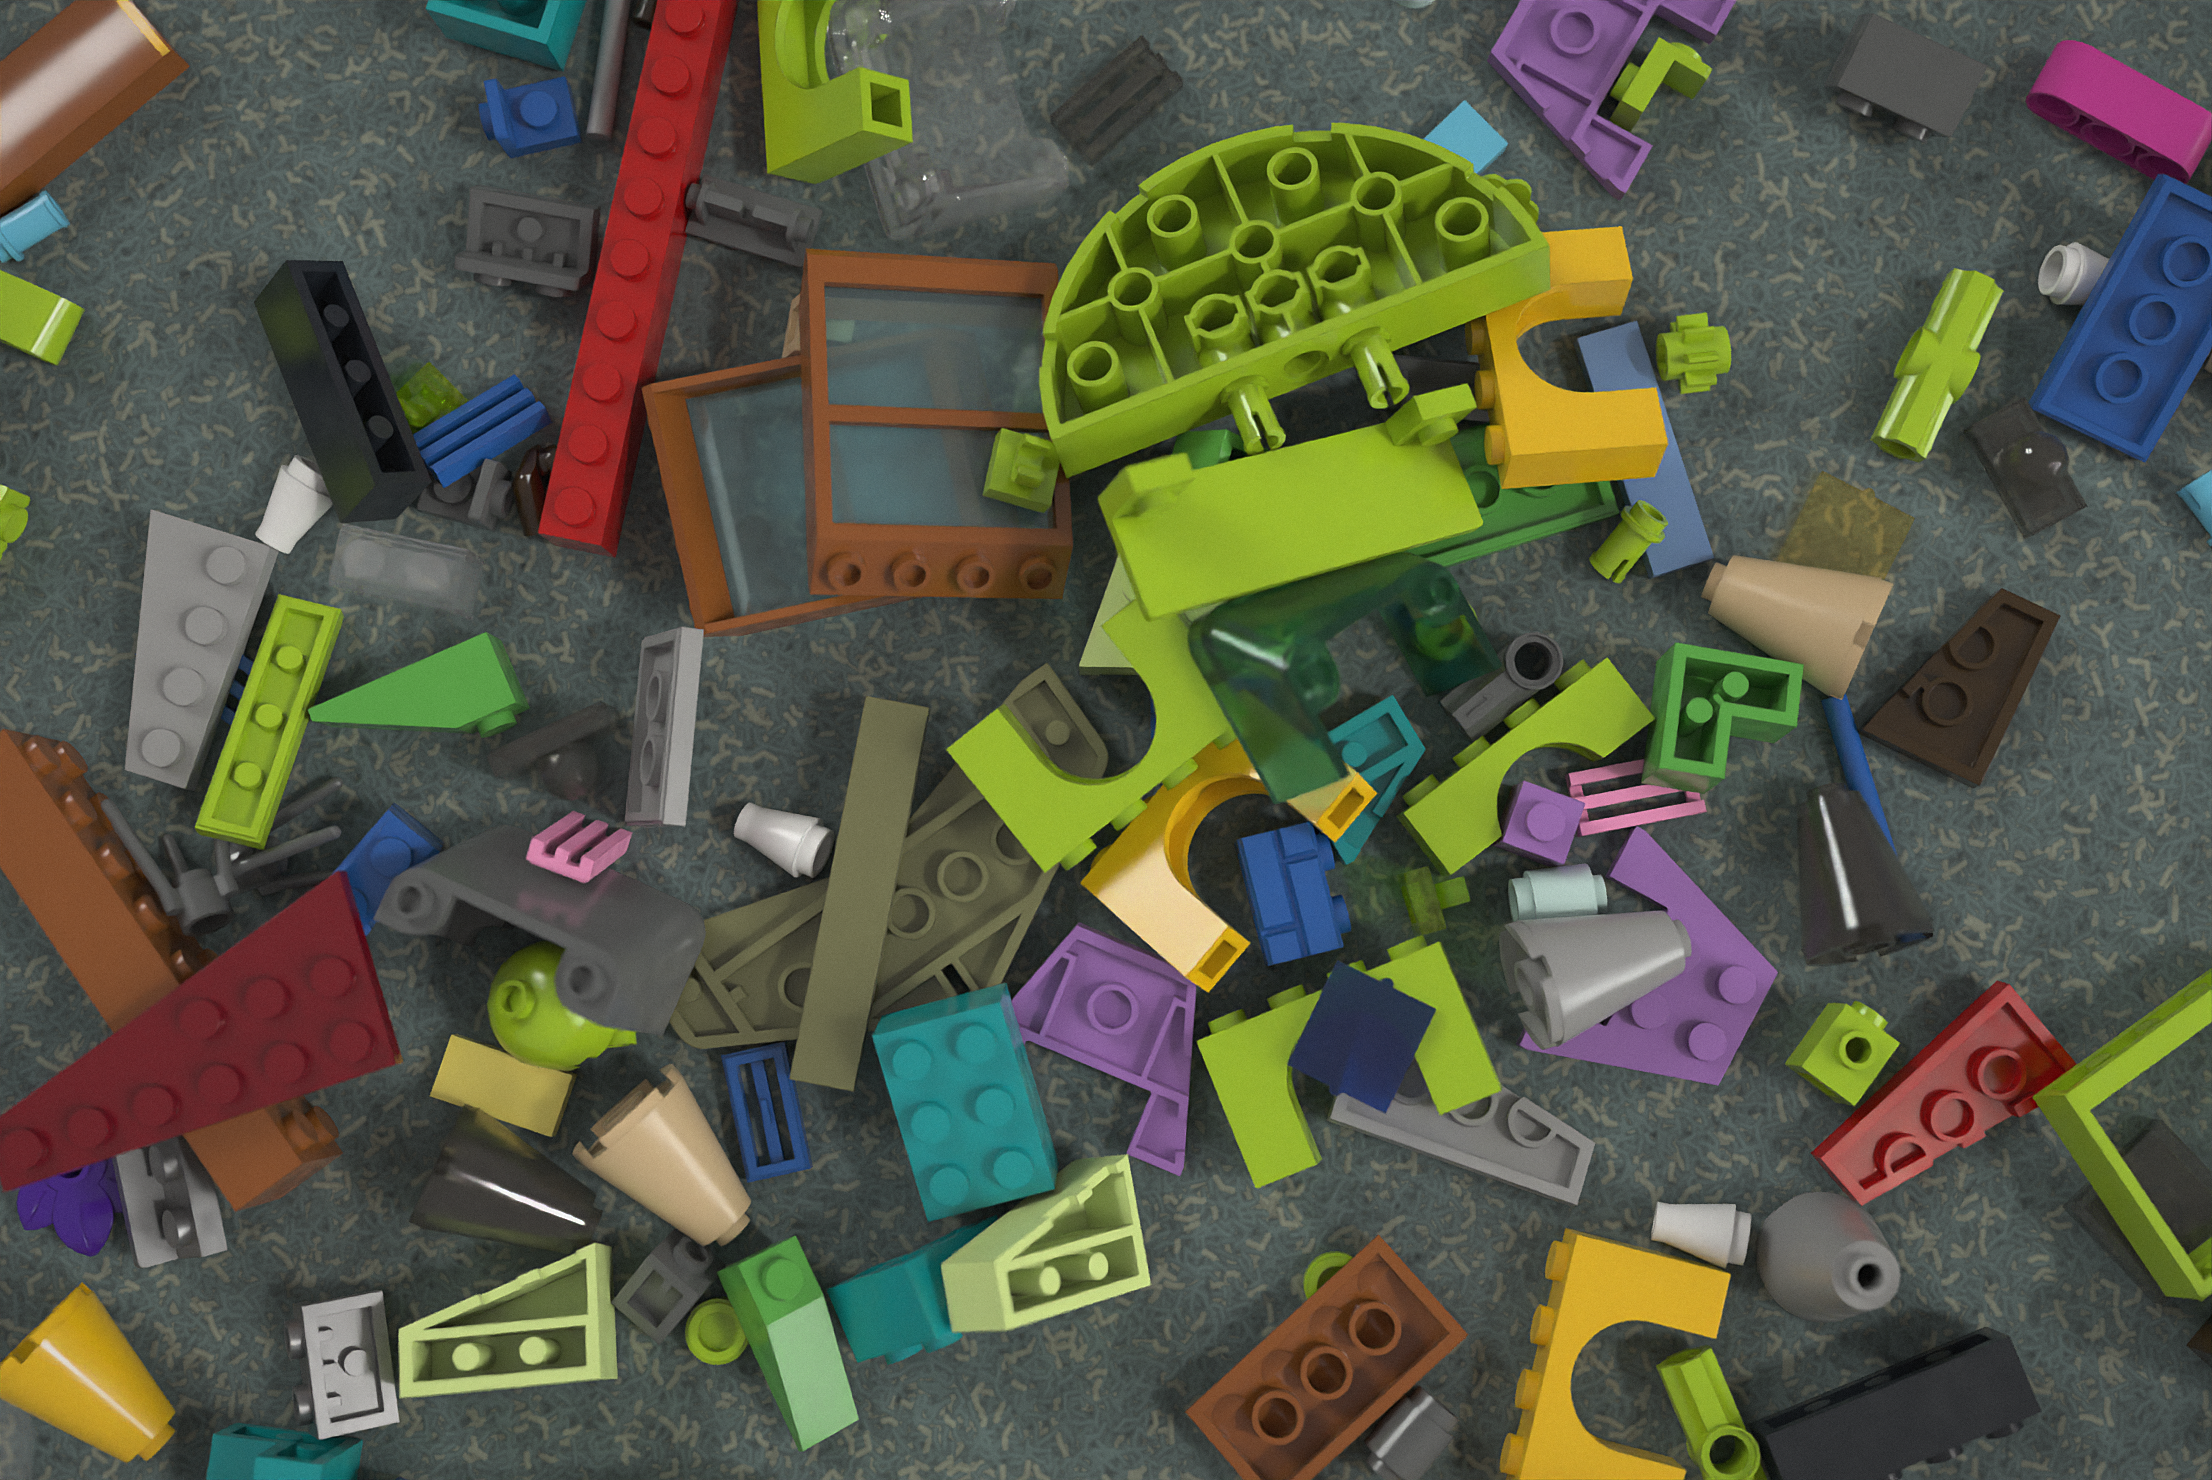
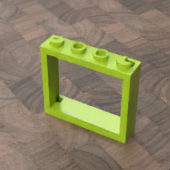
M2212 968L2033 1096V1099L2165 1296L2197 1299L2200 1302L2212 1294V1237L2188 1255L2185 1253L2090 1110L2212 1022Z

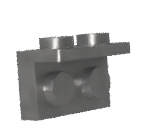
M183 1135L112 1158L135 1267L147 1268L175 1259L204 1257L228 1250L213 1178Z
M373 1290L312 1303L308 1301L294 1303V1319L284 1321V1336L289 1360H300L303 1385L293 1386L292 1388L293 1408L297 1425L308 1424L309 1434L320 1440L399 1422L383 1291Z

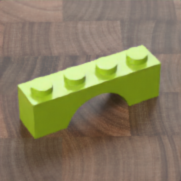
M1608 658L1598 662L1591 668L1584 659L1577 662L1554 681L1555 686L1559 689L1556 695L1541 706L1534 697L1530 698L1503 720L1510 730L1497 740L1489 744L1482 735L1452 758L1459 769L1439 783L1435 776L1431 774L1402 796L1409 807L1396 817L1442 877L1452 875L1502 836L1497 816L1498 791L1504 775L1521 755L1533 749L1551 747L1569 750L1594 762L1605 758L1655 719Z

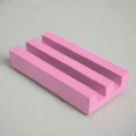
M1644 759L1565 775L1569 797L1586 803L1576 829L1578 837L1707 812L1704 799H1700L1699 793L1684 791L1687 803L1589 821L1587 809L1683 790L1646 784L1589 796L1583 795L1582 785L1642 774Z
M572 811L532 838L526 860H529V863L586 883L626 853L632 832L620 828L608 837L605 835L608 823L595 820L584 828L582 824L585 815ZM588 847H592V848H593V849H591L590 851H588L586 854H584V851H585Z

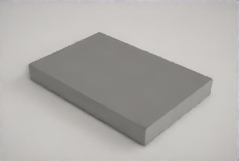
M679 627L644 637V640H642L625 811L626 826L645 828L686 826L703 629Z

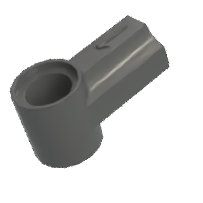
M1531 632L1517 636L1507 641L1499 652L1442 697L1438 704L1456 728L1470 743H1473L1482 735L1485 736L1538 691L1553 684L1561 674L1564 664L1563 653L1558 643L1549 635ZM1522 645L1535 646L1544 657L1545 667L1543 673L1535 680L1522 677L1515 668L1514 658Z

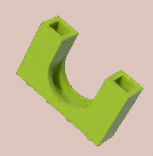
M757 0L767 174L817 184L913 143L909 80L862 67H857L829 80L825 65V38L831 14L838 0Z
M1135 598L1101 625L1105 633L1147 685L1156 709V729L1150 749L1129 770L1112 777L1097 779L1080 777L1063 770L1046 756L1006 704L997 708L946 749L1044 873L1058 862L1066 871L1071 869L1097 847L1090 839L1096 832L1109 822L1117 831L1123 828L1148 807L1141 799L1143 795L1160 782L1168 791L1199 767L1192 757L1213 741L1217 748L1221 750L1250 727L1244 716L1252 710L1253 704L1181 613L1154 621H1146Z
M1423 935L1387 949L1391 962L1367 971L1363 960L1328 973L1327 977L1331 986L1307 995L1303 984L1267 998L1271 1011L1248 1020L1244 1009H1240L1207 1023L1212 1035L1196 1042L1256 1189L1317 1165L1322 1160L1294 1090L1293 1063L1297 1049L1305 1035L1318 1022L1333 1014L1351 1011L1363 1012L1377 1016L1393 1025L1409 1043L1439 1115L1502 1091L1500 1080L1441 942L1427 946Z

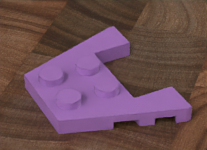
M1521 0L1491 50L1487 62L1609 194L1621 201L1653 145L1597 115V110L1652 15L1656 14L1704 42L1711 44L1736 0Z
M1633 826L1605 877L1661 907L1672 921L1678 919L1682 922L1689 935L1692 948L1691 956L1685 958L1684 972L1607 1017L1602 1025L1597 1023L1559 1047L1555 1046L1542 1050L1532 1041L1525 1028L1519 1036L1516 1045L1526 1050L1719 1086L1778 972L1654 839L1642 828Z
M1078 922L1011 999L1024 1046L1026 1041H1031L1150 1091L1151 1093L1126 1154L1180 1176L1185 1161L1197 985L1184 977L1162 956Z

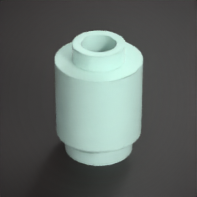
M1586 863L1524 871L1523 878L1510 879L1508 883L1509 906L1513 922L1517 920L1598 915L1607 911V893L1603 877L1601 875H1592Z

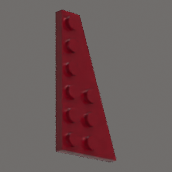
M338 870L0 1115V1182L3 1192L23 1188L404 1063L347 872Z

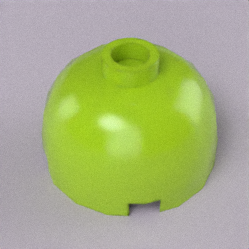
M542 940L521 948L500 966L489 991L487 1002L489 1025L500 1045L518 1061L535 1067L570 1071L580 1068L576 1065L581 1064L586 1058H597L604 1052L617 1029L595 1024L572 1013L561 1004L556 995L554 980L566 948L549 940Z

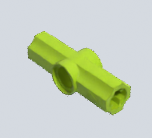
M1954 268L1947 274L1942 282L1943 285L1933 301L1924 325L1919 327L1910 338L1895 368L1894 378L1898 379L1870 440L1877 444L1880 450L1899 459L1912 460L1918 463L1926 459L1951 404H1955L1959 400L1977 370L1981 355L1976 350L2002 296L2003 290L1996 285L1995 279L1975 270L1965 271Z
M1703 1345L1695 1348H1686L1667 1356L1663 1362L1656 1365L1687 1439L1688 1455L1699 1468L1703 1480H1767L1760 1464L1759 1446L1744 1426L1711 1346ZM1733 1435L1735 1450L1731 1458L1724 1463H1711L1709 1453L1713 1442L1720 1436Z

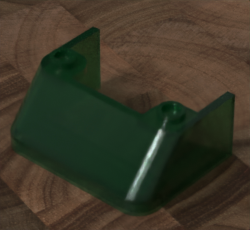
M1409 551L1397 552L1223 601L1198 616L1192 622L1188 631L1190 654L1275 805L1339 782L1350 775L1349 770L1317 715L1335 701L1340 690L1339 670L1325 643L1374 610H1379L1426 697L1493 672L1502 666L1456 579L1444 566Z

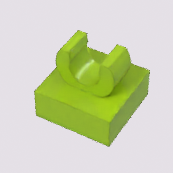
M1001 428L995 436L982 496L1045 513L1051 506L1060 464L1053 443L1050 440L1027 433L1021 434Z

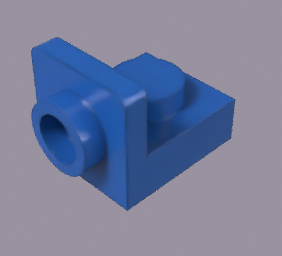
M565 76L505 90L497 78L484 81L488 102L479 103L482 126L489 141L497 140L509 158L582 143L571 86Z

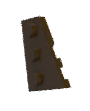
M2003 588L1997 590L1858 729V733L1971 788L1980 786L2061 616Z

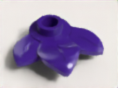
M112 1158L84 1167L78 1173L68 1172L20 1188L16 1201L17 1213L24 1230H37L53 1223L57 1235L67 1247L89 1257L97 1255L107 1242L115 1221V1213H123Z

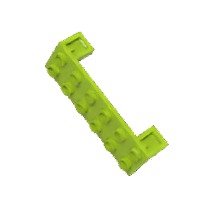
M1468 383L1413 396L1385 423L1197 470H1192L1186 453L1126 467L1097 499L1143 618L1146 621H1154L1476 531L1483 525V519L1449 439L1458 433L1456 424L1477 407Z

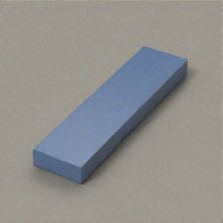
M1630 322L1577 338L1573 345L1588 392L1657 388L1668 445L1656 476L1617 480L1625 506L1633 507L1638 500H1643L1658 509L1668 521V525L1663 530L1665 538L1660 544L1652 542L1642 555L1649 579L1714 559L1712 549L1638 322Z

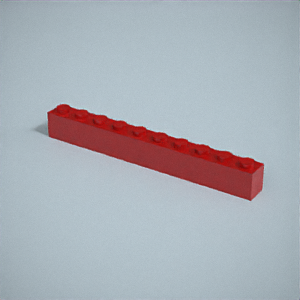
M657 0L538 529V534L554 546L616 558L647 419V411L641 388L655 382L687 238L685 230L692 209L686 207L687 193L692 183L699 184L739 0Z

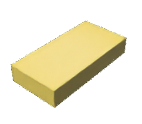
M452 1034L430 1096L553 1137L557 1135L577 1074L569 1071L531 1066L518 1061L504 1049L459 1034Z

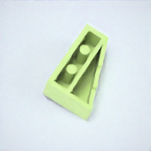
M1128 1154L1072 1161L1057 1173L1055 1189L1027 1196L941 1264L952 1332L1006 1331L1151 1285Z
M593 1243L577 1250L573 1255L541 1269L536 1268L482 1295L477 1294L400 1328V1398L431 1397L618 1379L615 1306L611 1303L614 1299L612 1247Z

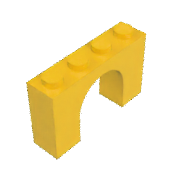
M1622 226L1542 232L1549 244L1550 290L1465 323V342L1468 355H1477L1480 364V371H1476L1474 382L1476 404L1479 410L1487 409L1490 426H1486L1484 433L1488 465H1497L1501 489L1655 477L1668 445L1656 387L1602 392H1574L1561 389L1541 379L1527 366L1521 357L1516 342L1529 329L1542 323L1566 319L1619 316L1622 314L1633 281Z
M1248 685L1242 691L1253 704L1252 710L1244 716L1250 727L1221 750L1212 741L1192 757L1199 766L1193 773L1168 791L1162 785L1155 795L1146 798L1144 802L1148 807L1132 820L1113 844L1106 846L1096 855L1091 864L1090 872L1080 882L1184 977L1208 993L1248 947L1250 942L1206 905L1192 886L1188 872L1189 846L1197 827L1204 817L1216 806L1230 798L1244 794H1265L1284 801L1336 843L1377 794L1358 772Z
M1565 1228L1562 1242L1554 1240L1547 1256L1545 1277L1546 1279L1553 1280L1547 1306L1541 1304L1537 1306L1531 1324L1530 1342L1538 1345L1532 1370L1524 1368L1517 1383L1515 1407L1523 1409L1517 1435L1508 1433L1501 1451L1500 1472L1507 1474L1506 1480H1684L1686 1469L1672 1457L1607 1441L1585 1430L1576 1415L1571 1398L1572 1370L1584 1345L1602 1329L1619 1322L1647 1321L1716 1339L1731 1274L1713 1265Z

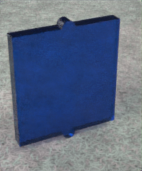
M1337 960L1287 1065L1329 1085L1330 1093L1334 1096L1345 1093L1386 1114L1437 1009L1394 988V982L1390 978H1384L1380 981Z

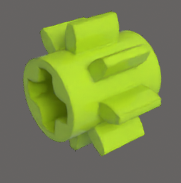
M1707 312L1676 316V322H1671L1669 325L1670 332L1660 333L1657 336L1656 361L1659 375L1663 381L1678 379L1680 394L1710 391L1711 385H1717L1716 374H1725L1730 370L1731 345L1728 332L1724 326L1708 327Z

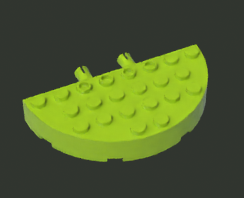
M1331 123V131L1294 132L1292 124L1247 132L1210 144L1176 160L1139 184L1140 194L1130 200L1116 214L1109 210L1082 241L1068 263L1053 294L1043 328L1045 344L1042 367H1039V386L1043 413L1052 443L1066 478L1231 414L1234 417L1248 455L1253 456L1265 453L1259 440L1261 439L1259 431L1263 432L1270 451L1277 450L1285 442L1286 435L1277 421L1268 401L1269 399L1355 366L1368 395L1367 399L1372 407L1376 409L1388 407L1383 391L1386 390L1385 385L1395 405L1406 397L1410 387L1406 379L1403 378L1392 355V351L1550 290L1549 244L1534 219L1503 186L1497 189L1489 181L1475 173L1474 164L1464 157L1438 144L1407 133L1376 126L1350 123Z

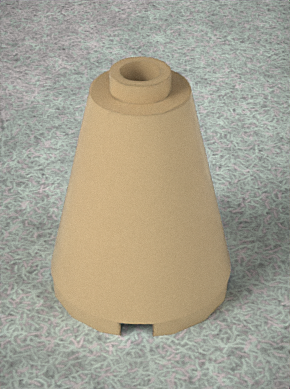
M1733 555L1727 566L1718 562L1715 563L1701 597L1712 601L1708 611L1709 615L1773 659L1804 664L1802 679L1827 696L1842 700L1893 583L1885 581L1881 577Z
M673 1064L665 1065L659 1069L667 1078L655 1088L647 1079L638 1084L593 1125L591 1131L598 1137V1140L588 1150L579 1141L574 1147L572 1154L582 1165L700 1245L706 1246L716 1241L720 1246H724L733 1240L749 1223L750 1218L745 1212L751 1204V1199L682 1074Z

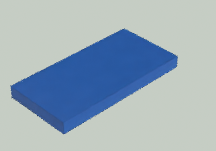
M2158 174L2033 393L2027 407L2137 460L2146 462L2212 349L2211 196L2165 174Z

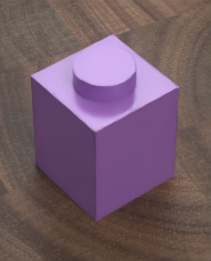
M1526 781L1515 784L1511 787L1499 821L1502 836L1493 842L1491 846L1549 867L1565 864L1586 803Z

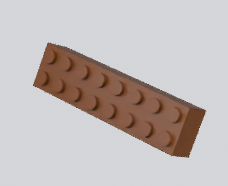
M3 729L0 731V868L107 1025L115 1033L219 956L209 948L203 950L195 937L183 935L176 915H166L159 895L101 809L102 801L109 798L101 792L96 794L84 778L83 774L88 771V766L80 753L66 741L60 742L59 740ZM304 1096L183 1135L235 1212L282 1198L343 1154L335 1142V1139L339 1137V1131L334 1121L321 1107L314 1106L312 1108Z

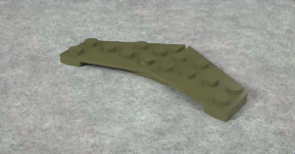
M1047 662L1021 680L1002 705L1006 704L1046 756L1058 767L1080 777L1103 778L1108 767L1106 746ZM957 762L909 819L867 1032L875 1031L882 1015L960 995L943 971V969L951 964L956 968L971 992L1002 984L1060 866V862H1058L1044 873ZM829 877L704 920L706 935L703 947L669 1020L678 1036L686 1044L698 1049H708L798 1038Z

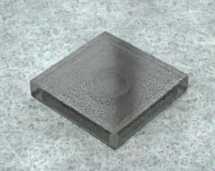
M2152 1119L2118 1153L2188 1255L2212 1237V1172L2163 1120ZM2088 1181L2062 1207L2153 1303L2163 1305L2170 1297L2165 1296Z

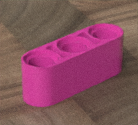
M2063 40L2056 44L2025 100L2027 107L2032 113L2155 180L2158 174H2165L2187 184L2212 141V113L2100 50L2079 41Z

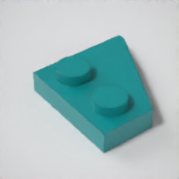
M1393 695L1316 739L1358 772L1377 792L1336 843L1329 839L1343 866L1356 859L1367 838L1380 818L1383 817L1403 782L1410 775L1426 750Z

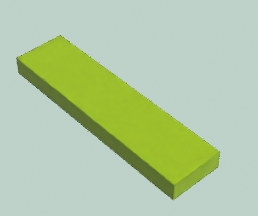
M278 594L194 827L199 835L264 850L310 718L307 709L314 706L342 626L344 616L341 609Z

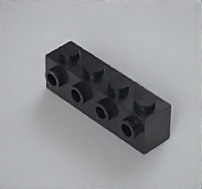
M286 260L255 299L254 304L340 523L397 519L432 481L344 262Z
M1983 1327L1748 1425L1753 1438L1759 1446L1761 1457L1771 1480H1899L1903 1476L1901 1470L1921 1461H1925L1927 1464H1937L1951 1460L1963 1452L1962 1444L1984 1435L1987 1439H1998L2012 1435L2024 1427L2023 1419L2042 1411L2010 1336L1989 1327Z

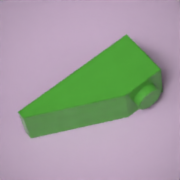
M485 632L307 710L313 722L329 727L473 734L478 731L481 738H486L514 727L517 724L514 715L526 711L530 707L502 640Z
M793 1236L768 1245L716 1272L799 1452L810 1448L858 1421L859 1418L825 1298L797 1237Z

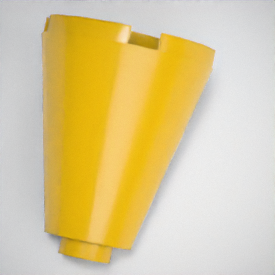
M83 1282L52 1310V1313L0 1362L1 1400L126 1464L137 1454L143 1460L148 1461L176 1431L168 1424L176 1413L175 1409L95 1292Z

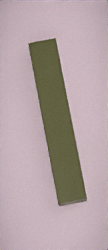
M870 696L865 697L789 1078L791 1080L848 1091L856 1090L931 711L929 707Z

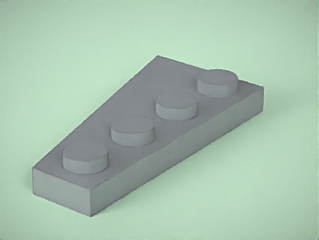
M150 509L125 761L126 771L195 791L277 559L278 550L262 543Z
M1363 1012L1360 1014L1326 1120L1571 1207L1578 1204L1595 1142L1527 1098H1520L1504 1086H1502V1091L1439 1115L1416 1057L1405 1037L1387 1021Z

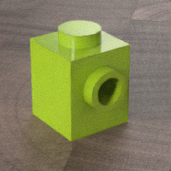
M1854 1001L1851 1006L1846 1003H1828L1787 1059L1785 1065L1834 1102L1855 1106L1900 1043L1883 1031L1888 1022L1865 1004L1859 1001Z

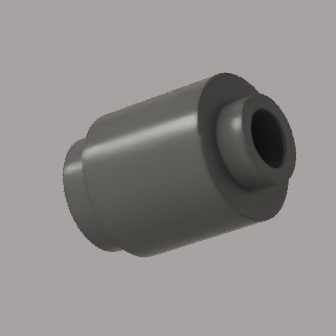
M1418 1385L1410 1396L1404 1394L1395 1402L1364 1440V1443L1372 1451L1365 1461L1385 1480H1420L1454 1439L1450 1432L1460 1420L1437 1398Z

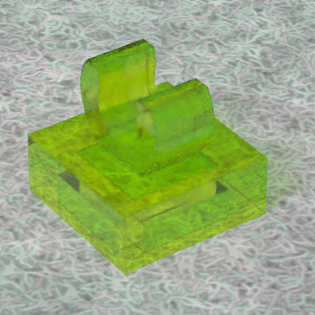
M429 361L396 392L412 434L417 433L469 402Z
M1429 866L1396 875L1414 936L1426 935L1447 929L1441 909L1471 901L1464 876L1434 884Z

